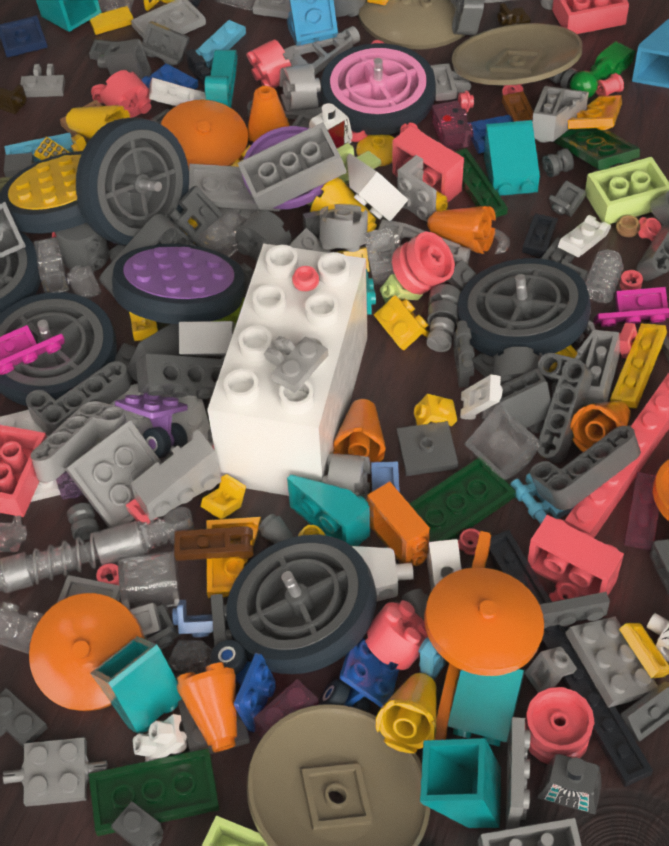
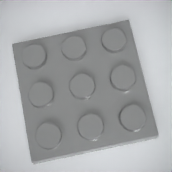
M129 420L67 466L65 470L110 529L118 525L128 524L134 519L126 508V504L135 499L130 483L156 462H159L160 465L162 462L132 421Z

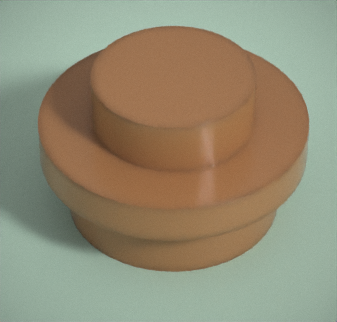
M626 215L617 222L616 230L621 236L634 237L640 230V224L636 217Z

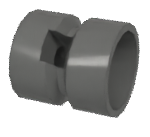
M440 284L431 289L429 292L427 314L429 326L434 318L445 317L452 320L455 328L457 327L459 322L458 300L461 294L458 288L448 284Z

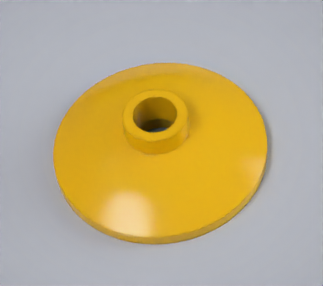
M367 135L357 144V156L370 151L381 160L380 166L389 165L393 159V140L395 138L390 135Z

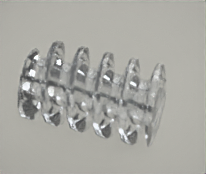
M606 249L596 254L585 282L591 300L598 303H608L613 299V294L619 283L618 280L621 278V273L624 270V265L621 262L622 257L618 252Z

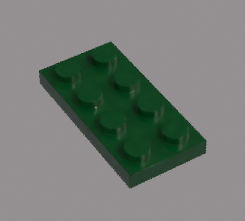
M597 128L569 129L554 140L556 144L564 149H568L569 152L598 170L609 169L612 165L618 163H629L631 159L640 157V148L608 130H598Z
M479 457L411 502L410 506L430 528L429 542L454 540L464 530L470 529L514 499L516 491L482 457Z
M209 748L89 773L94 825L97 836L115 833L111 825L131 801L159 823L220 810Z

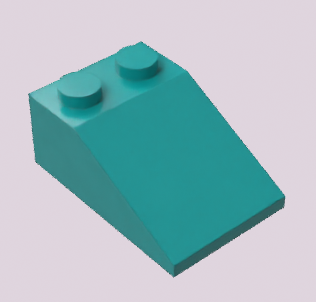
M290 475L287 477L290 507L309 524L316 525L322 529L325 536L340 539L351 546H359L370 536V506L362 496L357 497L348 489L299 476Z

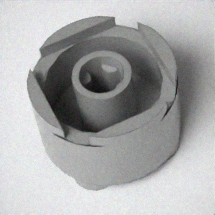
M313 64L281 68L279 86L283 87L284 94H281V99L285 110L295 111L318 108L317 92H320L321 84L319 78L314 76Z
M336 204L335 209L328 210V206L320 210L319 238L322 248L327 250L345 248L349 252L359 251L360 246L367 242L368 211L365 209L364 212H361L360 206L351 204Z
M329 453L327 458V468L329 471L328 475L323 476L322 483L348 489L357 497L362 496L367 501V495L370 491L367 474H371L369 457Z

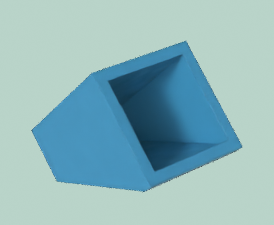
M669 19L639 44L632 82L669 88Z

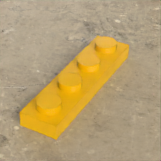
M641 323L610 398L611 401H622L630 408L638 407L666 337V325Z

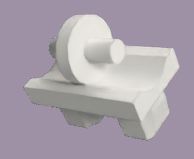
M173 714L164 722L155 721L150 725L148 734L139 733L133 738L134 754L145 756L146 762L165 758L169 754L179 755L185 751L187 736L179 730L181 715Z

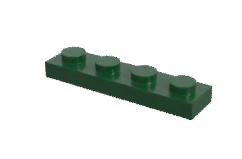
M468 149L456 151V153L464 158L462 186L476 207H492L496 218L506 215L508 207Z

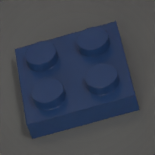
M37 16L0 25V39L6 57L18 56L23 53L47 48Z

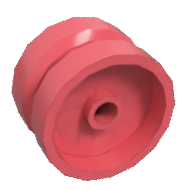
M426 231L418 234L409 242L399 246L392 256L393 271L398 281L406 290L413 294L421 295L430 291L433 287L449 280L454 273V259L448 245L441 237L432 232Z
M556 687L539 692L530 701L525 718V730H530V748L528 750L535 758L542 763L548 764L555 754L571 758L582 757L587 750L594 726L593 710L587 700L576 691L564 687Z

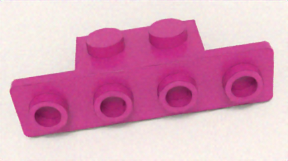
M666 287L616 291L617 312L597 314L594 318V324L601 323L602 327H610L616 325V322L625 321L626 323L639 324L641 320L649 319L651 323L665 321V318H669Z
M28 325L1 336L0 375L13 371L15 369L14 366L21 362L24 364L34 362L40 354L45 352L52 354L62 348L61 345L64 344L63 335L59 334L37 344Z

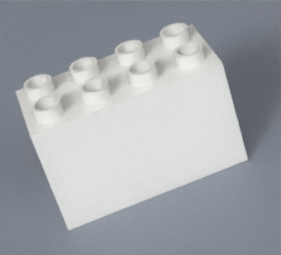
M263 244L208 407L220 478L228 474L244 484L247 489L289 496L287 477L290 475L321 483L323 476L328 475L327 458L329 453L333 454L334 439L337 437L336 435L348 412L367 341L366 258L346 256L336 252L325 253L292 248L288 245ZM310 266L318 273L319 284L315 289L300 291L294 287L292 277L299 267ZM279 336L289 339L295 347L306 336L328 348L329 356L296 393L272 380L271 373L277 366L270 363L264 356L268 348L279 351L284 358L288 356L276 348L274 342Z

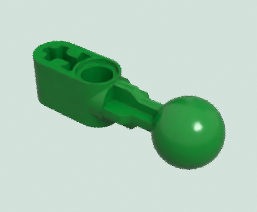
M615 41L599 54L590 71H579L573 75L570 80V90L589 92L588 98L592 97L597 91L598 80L606 79L614 73L621 74L632 64L636 51Z

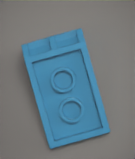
M289 0L291 11L288 13L287 24L296 46L337 37L338 29L334 0Z

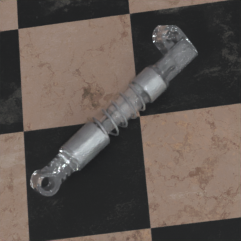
M176 507L170 510L163 517L164 520L162 521L160 518H157V522L154 523V520H151V524H147V521L141 522L137 520L115 526V528H107V530L104 529L91 533L90 542L84 543L78 536L76 538V546L71 547L70 543L64 540L61 546L53 547L50 544L47 550L39 551L35 548L33 553L29 555L23 552L1 558L0 591L11 593L14 590L33 586L34 582L38 585L39 580L45 578L53 580V576L59 574L67 576V572L78 570L81 573V564L90 562L92 568L95 569V560L100 559L103 566L104 564L120 562L123 559L144 555L151 548H154L153 544H157L158 547L161 546L160 542H163L164 545L167 544V540L175 544V531L195 530L191 511L186 507Z

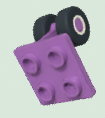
M144 393L139 396L126 395L125 399L115 401V406L150 419L153 428L147 429L142 436L159 459L169 454L171 446L176 447L178 445L182 448L188 443L185 429L178 423H172V414L187 411L188 408L187 404L178 402V398L150 396L148 393Z

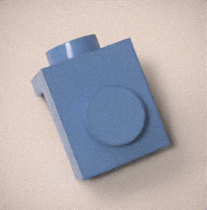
M371 462L372 492L391 482L400 493L398 462Z
M180 600L177 608H173V625H178L179 634L192 633L193 637H205L213 632L212 615L187 616L186 600Z

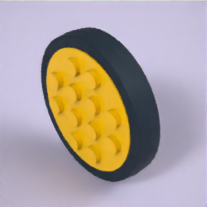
M83 151L64 153L36 162L18 172L4 185L0 192V204L6 203L19 231L50 233L86 223L76 194V173Z

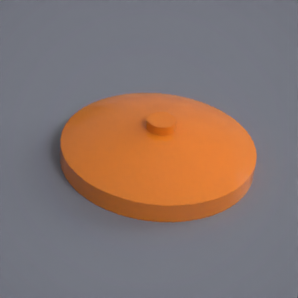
M192 100L184 102L171 109L161 122V125L171 131L181 144L187 159L188 169L190 164L232 166L237 159L240 161L243 159L241 154L248 146V130L241 116L232 108L216 101Z
M466 568L444 577L430 593L424 614L425 629L436 651L455 667L483 676L504 675L523 667L537 652L544 633L543 613L532 592L514 577L489 568Z
M82 593L59 601L42 616L31 638L29 662L36 684L50 700L68 709L95 711L112 705L90 673L137 636L145 639L142 628L135 615L125 605L109 596L97 593Z

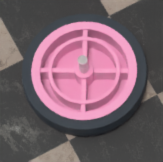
M386 43L360 45L342 52L327 65L321 82L323 105L333 104L349 118L352 131L357 133L365 131V134L368 135L394 134L401 132L400 128L405 123H420L431 111L436 94L435 75L430 64L421 55L408 48Z

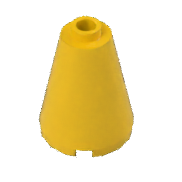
M120 105L72 108L68 112L66 122L70 130L91 139L101 127L117 119L130 118V113Z
M337 177L327 182L321 189L324 191L320 198L316 196L310 212L319 211L328 206V210L335 209L336 204L360 206L361 212H364L365 209L368 211L367 235L370 236L377 226L375 224L376 218L366 206H363L354 198L355 194L342 179Z
M423 673L413 674L380 708L376 717L377 732L380 730L381 734L385 737L384 742L388 746L400 752L416 753L417 749L423 748L425 740H434L436 735V683L430 676Z

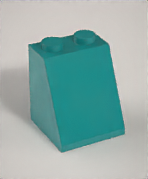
M36 0L41 17L68 32L101 13L98 0Z
M532 120L486 124L484 161L488 179L499 196L538 192L540 174Z
M138 636L90 673L127 727L137 734L148 731L150 725L164 713L173 711L178 706V701L182 699L177 689L178 682L158 645Z
M518 669L498 676H483L461 670L448 721V727L454 728L453 734L470 738L471 733L483 736L488 744L500 746L501 741L508 742L512 717L515 714L525 673L524 670Z
M486 739L425 740L423 743L420 802L468 828H500L501 767Z

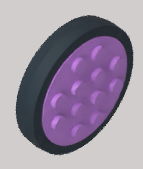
M158 244L137 248L121 256L113 268L112 288L116 301L127 311L152 321L179 324V322H211L232 314L242 303L245 281L243 270L238 263L222 253L194 245Z

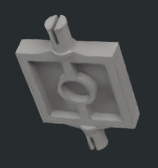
M85 738L24 743L22 769L3 771L5 776L3 777L4 784L22 782L24 787V805L26 807L86 801L89 773L108 770L107 760L89 762Z

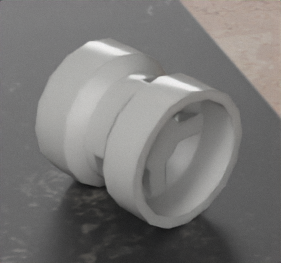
M436 317L431 321L430 333L427 337V345L430 349L437 352H445L451 348L452 336L455 331V324L452 320L445 317Z

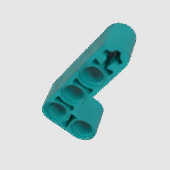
M237 50L214 51L211 76L205 77L206 100L216 101L231 108L237 71Z

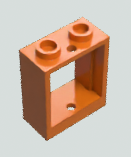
M388 482L367 495V502L370 506V527L387 548L394 550L395 558L400 564L412 563V566H419L427 559L430 528L393 484Z

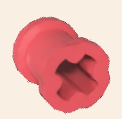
M614 73L606 80H598L596 91L598 97L609 96L611 93L623 91L624 82L622 77Z

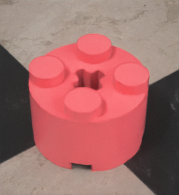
M275 39L246 54L249 62L254 67L251 69L255 80H261L262 86L273 88L279 86L280 69L291 66L289 59L285 60L283 56L285 51Z
M127 70L116 72L107 79L106 83L108 85L105 90L101 89V101L106 106H123L124 110H128L130 113V118L141 113L145 114L151 109L149 88L134 72L130 73Z
M402 600L400 603H387L372 620L366 632L368 638L365 641L371 652L383 663L388 665L390 662L398 664L396 669L406 670L420 656L419 648L428 635L425 629V622L415 613L414 607L409 602Z

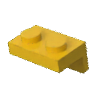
M394 295L374 316L402 350H405L421 334L428 337L430 332L426 327L429 324L419 314L416 316L413 313L415 307L406 298L402 301Z

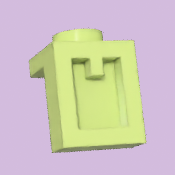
M391 274L380 288L385 303L394 295L401 300L405 298L407 300H419L423 295L413 294L406 290L395 274Z

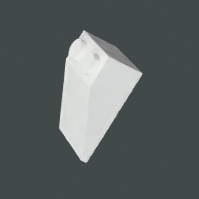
M349 153L347 156L349 186L356 193L354 198L363 206L368 203L372 207L369 211L378 219L384 217L391 221L408 199L377 171Z

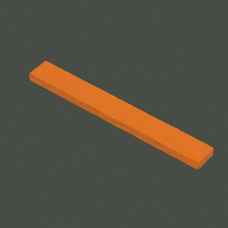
M480 531L472 568H485L491 542V535L488 532ZM450 663L436 718V735L434 740H446L448 721L461 669Z

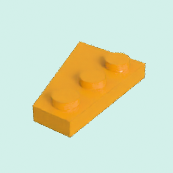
M621 95L599 96L587 105L588 110H581L577 113V118H570L568 120V129L597 128L598 130H608L614 127L622 105Z
M261 517L207 520V529L250 527L253 530V539L250 541V544L254 546L259 532L258 527L262 521ZM231 540V544H239V541ZM239 557L207 559L208 598L216 594L229 597L236 578L247 565L249 559H241Z

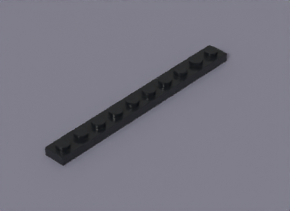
M507 530L492 536L488 554L498 571L504 572L523 583L532 592L539 604L552 602L511 532ZM554 625L544 629L541 640L544 650L562 647L576 666L577 670L573 674L563 676L561 679L567 689L576 691L585 698L593 710L594 726L592 732L624 787L651 776L653 769L615 706L608 708L565 633L568 627Z

